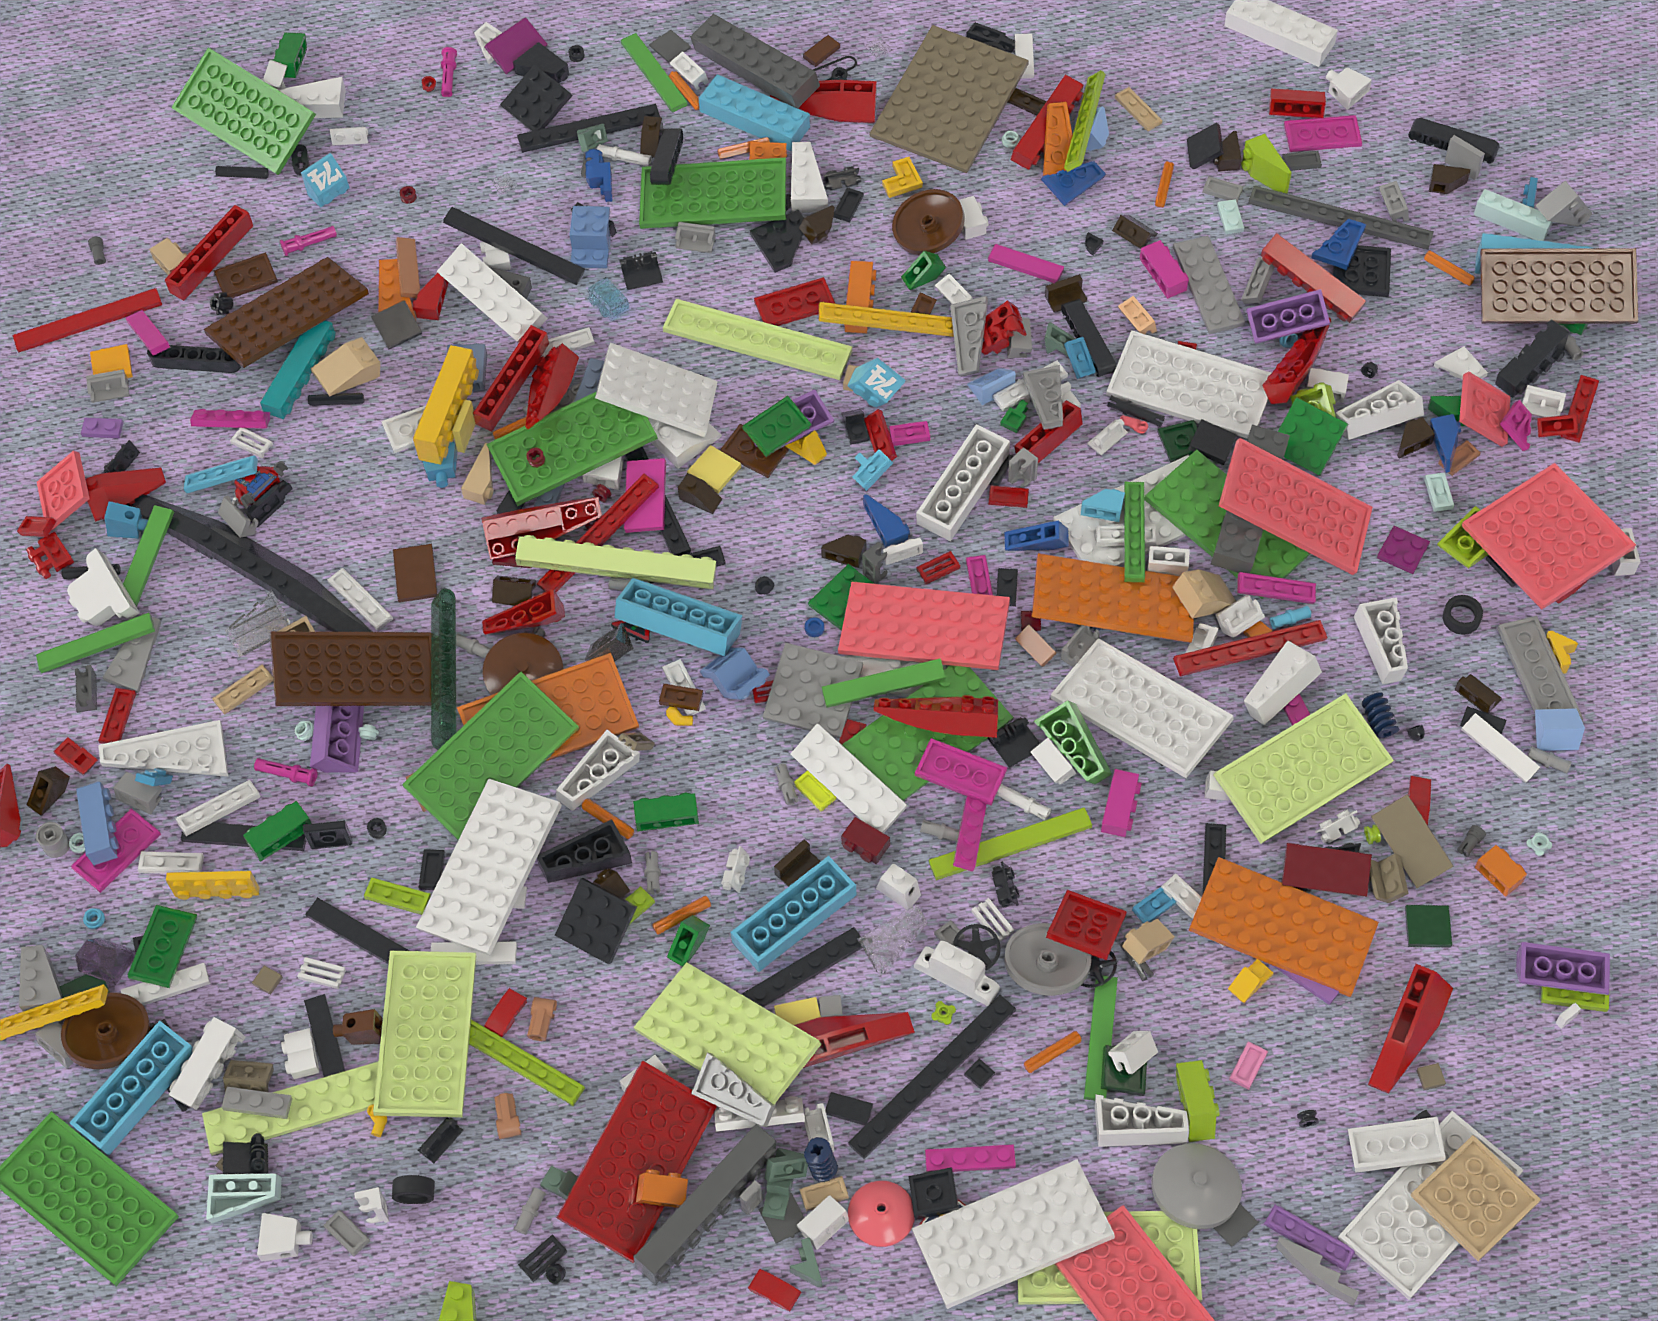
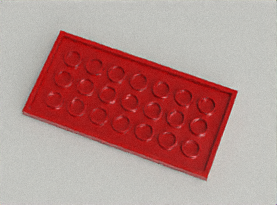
M641 1061L556 1218L630 1262L635 1263L634 1256L645 1245L665 1207L636 1202L639 1175L646 1173L647 1170L660 1171V1175L668 1176V1173L682 1174L717 1105L693 1095L692 1089L647 1062Z

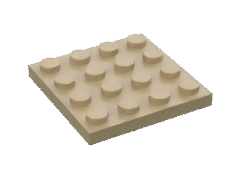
M1474 1135L1410 1195L1477 1261L1481 1260L1541 1201L1527 1185Z

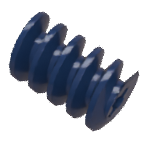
M1382 692L1365 697L1362 701V707L1375 735L1378 738H1387L1396 734L1400 729L1398 726H1394L1397 721L1396 719H1391L1394 714L1389 712L1391 706L1386 705L1388 699L1382 698L1384 695Z
M821 1137L812 1138L804 1151V1157L812 1177L818 1182L830 1181L838 1171L837 1161L830 1143Z

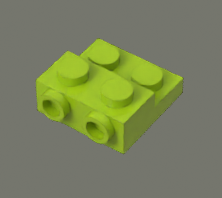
M1324 382L1314 385V388L1309 390L1301 389L1297 391V394L1291 396L1292 404L1297 397L1336 417L1333 407L1336 403L1331 385Z

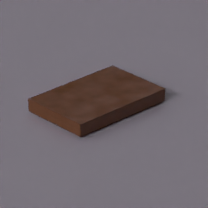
M266 252L213 270L221 291L227 292V296L231 298L278 282Z
M739 424L720 451L740 462L741 465L769 478L787 454L789 448L783 446L766 457L743 430V425Z
M432 544L393 549L398 602L438 597Z

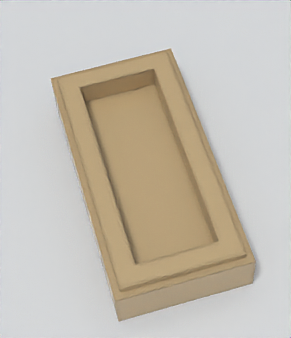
M842 1176L799 1189L806 1212L815 1209L829 1195L837 1202L849 1198Z

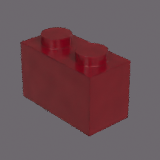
M854 817L841 835V844L847 851L858 853L865 862H873L877 865L890 846V837Z

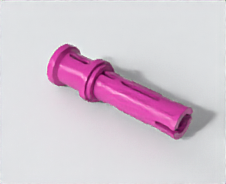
M445 47L441 51L443 56L441 61V68L443 69L441 94L443 97H451L453 94V72L457 67L455 62L457 50L452 47Z
M332 225L307 235H295L292 239L280 240L284 255L288 256V253L297 250L303 251L304 247L337 237V234Z
M257 758L254 764L255 771L286 777L293 783L302 782L310 787L314 786L318 774L317 769L314 768L310 770L301 768L298 764L289 766Z

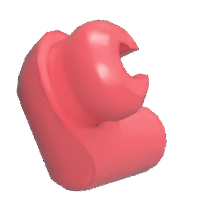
M1125 415L1120 417L1124 421L1125 426L1132 428L1139 434L1145 433L1149 427L1145 421Z

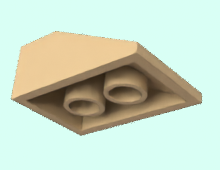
M360 337L343 344L312 367L311 371L327 394L332 396L380 377V361L365 340Z
M1197 569L1183 572L1173 586L1174 591L1192 619L1219 613L1236 602L1220 575Z

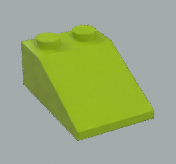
M1262 134L1246 140L1241 161L1242 169L1247 171L1250 177L1272 190L1288 194L1292 172L1267 135Z
M1476 506L1437 543V546L1468 569L1489 555L1462 527L1463 521L1480 511Z

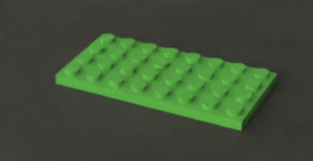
M209 47L171 107L277 175L284 168L316 116V113Z
M786 157L677 164L670 185H651L650 171L652 166L642 167L640 229L677 227L679 222L709 225L786 220Z
M596 392L546 415L530 429L523 426L488 443L487 447L517 506L658 439L648 418L596 399ZM532 448H540L543 451L545 462L540 467H532L526 458L527 452Z
M1196 450L1145 495L1144 500L1213 557L1226 513L1225 509L1219 507V502L1227 474ZM1263 529L1250 574L1285 579L1311 553ZM1228 570L1238 579V572Z
M949 666L944 670L945 680L924 684L907 697L934 698L971 695L974 698L990 696L997 699L970 667ZM999 700L997 730L1007 725L1014 718ZM882 715L842 745L900 799L905 801L929 783L927 780L916 777L915 771L931 738L969 753L987 740V737L933 732L913 727Z
M520 672L414 772L402 786L459 840L488 779L518 788L579 729V726L531 680Z
M52 1111L0 1165V1190L116 1287L179 1218L177 1213Z

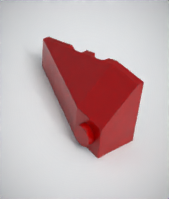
M160 467L102 473L85 479L90 498L87 502L95 522L102 520L105 517L109 501L131 505L135 503L134 499L142 494L147 495L164 485L166 480L163 470Z
M551 589L482 620L483 633L486 635L558 622L565 617L564 605L555 590Z
M6 764L0 770V848L8 847L21 834L19 829L21 819L11 765Z

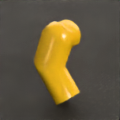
M669 706L667 708L666 716L673 725L693 726V716H682L676 707Z
M374 1104L367 1108V1114L374 1122L371 1135L381 1138L387 1123V1116H374Z

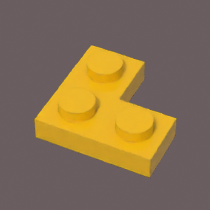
M910 157L893 161L892 167L897 176L882 180V185L889 198L923 187V182Z

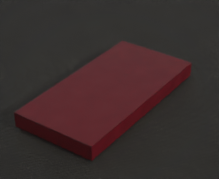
M1286 843L1282 885L1367 897L1372 854Z

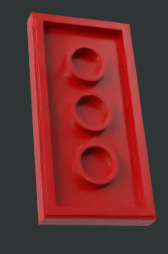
M824 277L754 298V303L762 322L775 326L819 314L820 302L836 304Z

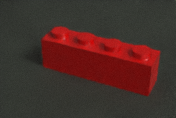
M1067 400L1063 402V426L1043 429L1042 424H1038L1014 446L1015 453L1017 454L1024 447L1038 458L1039 464L1083 425L1081 408Z

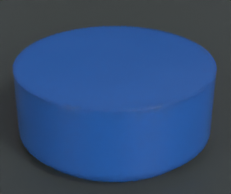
M813 617L805 622V632L808 636L815 638L824 633V622L820 618Z

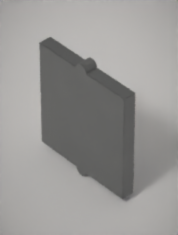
M669 30L662 36H658V39L649 44L668 63L682 51L686 52L691 48L688 43L672 30Z
M790 1193L785 1220L764 1216L762 1218L777 1244L789 1237L794 1238L795 1234L801 1232L797 1224L804 1219V1216L793 1194ZM763 1207L759 1208V1212H760L761 1216H762Z
M1239 1203L1231 1218L1225 1223L1214 1227V1229L1233 1247L1243 1237L1246 1238L1248 1236L1247 1233L1259 1222Z

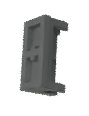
M877 542L862 554L863 574L874 584H879V581L885 578L888 573L886 570L880 574V568L883 565L882 561L887 557V552L881 555L882 544L880 542Z
M91 665L86 666V672H80L76 668V712L97 710V675Z

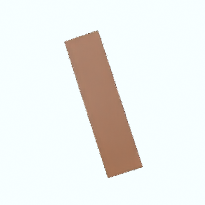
M397 237L396 252L401 297L417 298L420 284L415 239Z

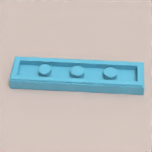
M253 455L186 475L184 491L191 493L256 474L258 459Z

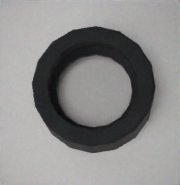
M1457 595L1446 603L1442 619L1444 625L1450 631L1461 635L1471 634L1477 630L1481 623L1483 609L1475 598L1468 595ZM1454 607H1466L1474 613V620L1468 623L1459 622L1451 615V610Z
M420 1175L396 1177L393 1179L392 1199L403 1204L430 1203L434 1200L435 1181L432 1178Z

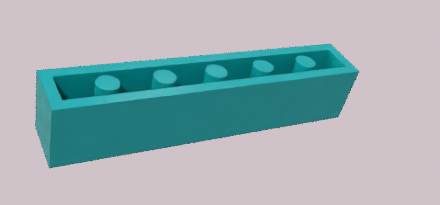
M325 320L300 335L260 402L263 412H270L271 416L283 420L287 414L291 413L293 403L296 399L300 398L304 385L309 383L312 373L311 368L319 363L321 356L326 354L330 341L332 342L335 339L336 332L332 322Z

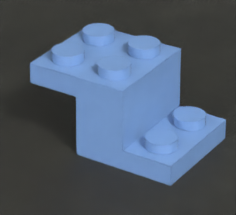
M573 206L570 227L572 247L570 262L582 268L608 267L611 241L609 231L610 207Z
M731 647L725 656L719 655L699 671L704 678L712 679L724 698L738 700L747 698L751 694L750 691L752 689L762 686L766 682L765 679L770 676L765 668H758L745 648Z

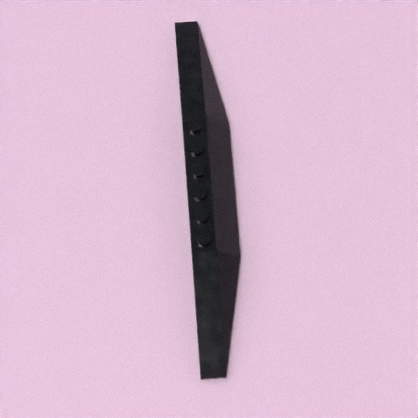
M143 494L134 499L135 503L131 505L126 504L127 506L139 508L142 518L148 520L154 505L173 510L174 514L166 533L211 560L213 558L271 592L273 597L332 632H373L311 574L247 536L240 538L225 523Z

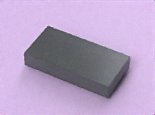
M1319 151L1282 154V159L1290 171L1317 169L1322 166Z

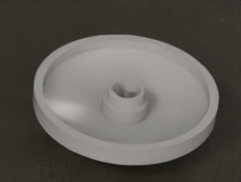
M1038 923L1023 927L1009 939L1004 956L1006 970L1019 986L1036 994L1055 996L1069 993L1084 983L1090 971V954L1047 939L1046 935L1051 925L1050 923Z
M1188 1143L1169 1149L1160 1157L1152 1174L1151 1186L1156 1203L1170 1219L1185 1227L1193 1229L1217 1227L1231 1218L1241 1200L1242 1184L1237 1169L1224 1154L1206 1145Z

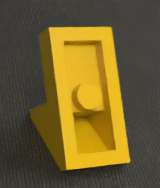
M815 430L808 436L785 445V447L814 465L827 456V452Z
M1552 630L1548 631L1546 637L1563 674H1565L1571 665L1569 653L1575 652L1578 643Z
M1256 959L1248 968L1244 967L1228 990L1241 1002L1245 1003L1273 976V972L1260 960Z

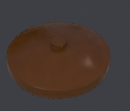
M930 189L918 192L905 200L897 209L892 222L893 235L899 246L909 253L920 255L923 251L937 253L951 245L960 235L965 222L964 210L960 201L953 194L945 190Z
M517 633L501 639L489 650L483 664V680L488 693L493 695L500 692L520 672L532 681L563 670V661L559 651L549 640L532 633Z
M107 993L105 1005L65 1019L61 1029L62 1045L67 1056L79 1066L89 1069L113 1068L121 1065L150 1032V1020L146 1009L137 999L122 993Z

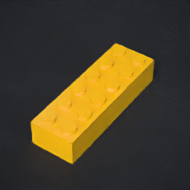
M452 345L449 347L413 437L417 455L421 461L441 465L443 458L447 457L448 445L454 439L453 427L463 402L467 400L468 395L472 394L473 382L478 379L479 370L476 367V358H474L472 349Z

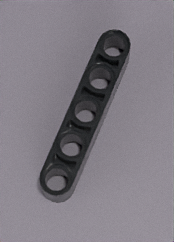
M1416 118L1409 131V139L1417 140L1416 142L1429 146L1434 145L1435 148L1445 151L1448 150L1450 139L1455 135L1484 152L1483 162L1486 161L1488 164L1494 162L1500 148L1499 143L1493 139L1424 118Z
M682 128L663 129L650 171L651 185L671 184L683 144Z
M1081 299L1062 304V314L1066 316L1065 320L1070 329L1074 330L1075 338L1083 337L1097 372L1096 376L1101 377L1115 372V360Z
M169 345L168 349L152 355L147 350L150 362L155 368L235 373L241 368V365L222 348Z

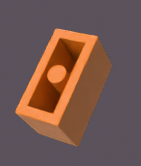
M1497 845L1480 857L1475 866V869L1505 897L1521 885L1527 876L1524 868L1520 864L1515 863L1509 857V854Z
M647 1170L646 1173L639 1175L636 1202L679 1208L686 1200L688 1179L681 1178L682 1175L678 1173H668V1176L660 1175V1171Z

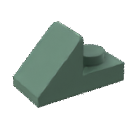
M604 124L577 131L582 152L589 151V149H593L599 144L602 145L608 142Z
M1049 322L1044 338L1046 353L1049 354L1057 349L1068 356L1064 343L1076 338Z
M777 1148L776 1157L769 1158L767 1161L764 1179L769 1183L806 1177L808 1164L802 1153Z
M551 1166L540 1186L566 1200L578 1177L569 1170L565 1173Z
M793 1179L767 1182V1194L762 1216L785 1220Z
M810 1237L802 1239V1247L798 1248L802 1263L791 1265L790 1273L816 1287H822V1279Z

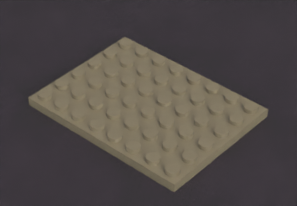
M932 25L870 131V137L968 173L1029 65V60Z

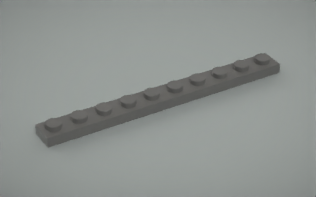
M1253 186L1248 202L1251 205L1340 227L1347 219L1366 224L1364 234L1429 250L1434 233L1431 230L1258 186Z

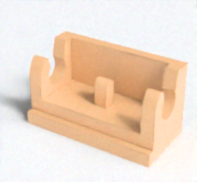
M1134 296L1118 306L1121 313L1125 315L1139 333L1146 334L1149 330L1152 334L1157 332L1155 321Z

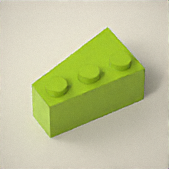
M1202 1060L1176 1063V1081L1180 1101L1183 1103L1184 1110L1187 1111L1189 1142L1215 1139L1216 1117L1220 1116L1218 1103L1213 1101L1215 1099L1214 1088L1209 1086L1208 1083L1210 1081L1208 1068L1204 1069Z
M449 1281L439 1321H476L475 1292L470 1284Z

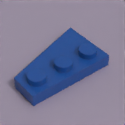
M1091 161L1069 172L1061 170L1053 175H1044L1041 180L1059 201L1066 206L1103 179L1106 173L1095 161Z
M1347 219L1329 240L1323 242L1322 246L1312 253L1311 259L1347 270L1365 231L1366 224Z

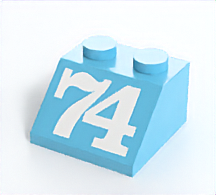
M331 153L301 172L307 195L320 207L329 204L335 197L344 194L349 189L347 177Z
M876 358L855 368L847 386L855 394L866 400L869 405L877 408L887 403L906 380L879 358Z

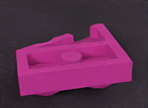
M1518 400L1513 403L1500 425L1520 449L1525 451L1530 448V444L1527 443V436L1531 434L1530 422L1532 414Z

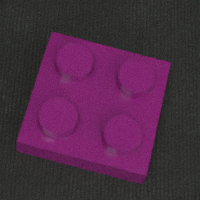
M1393 526L1377 555V559L1414 574L1430 541L1397 526Z

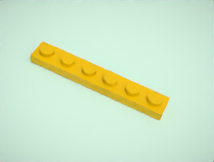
M103 984L0 1019V1041L35 1028L43 1027L55 1021H61L73 1015H79L94 1008H100L105 1005L108 989Z

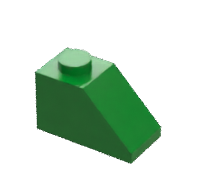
M923 251L901 278L908 289L913 290L936 280L947 267L938 254Z
M1461 396L1430 397L1429 411L1438 417L1453 414L1456 421L1460 420Z
M694 915L683 920L678 928L667 958L682 967L686 962L689 963L704 942L710 925Z

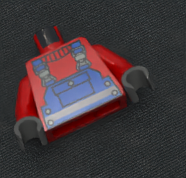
M279 461L274 467L257 466L256 474L236 479L234 483L238 504L243 505L247 509L249 504L252 506L271 487L280 482L278 475L282 477L284 475L283 471L288 470L285 463Z

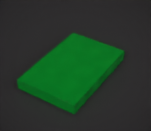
M786 396L745 423L742 428L767 457L809 429L812 424L790 397Z

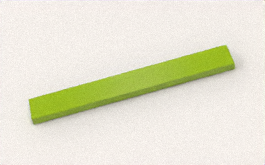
M1102 70L1089 76L1087 79L1064 165L1067 172L1083 163L1106 75Z
M1085 807L980 842L975 867L1092 828V822ZM955 851L929 859V865L935 880L966 871L965 869L953 866Z
M471 1019L469 1045L574 1106L585 1090V1086Z

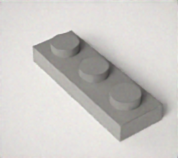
M1258 257L1241 300L1244 304L1261 302L1275 266L1265 263L1262 257Z
M227 1087L221 1108L224 1111L287 1119L292 1097L285 1094Z

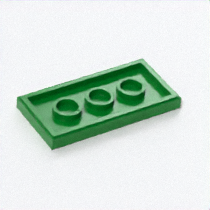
M156 905L127 974L128 978L170 988L195 926L197 914Z

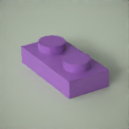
M84 418L81 435L82 437L120 438L123 420Z

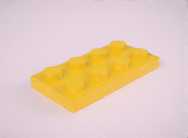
M251 871L166 873V882L174 896L182 900H187L190 897L209 899L211 896H219L223 899H229L232 896L251 898L252 896L259 895L260 888Z

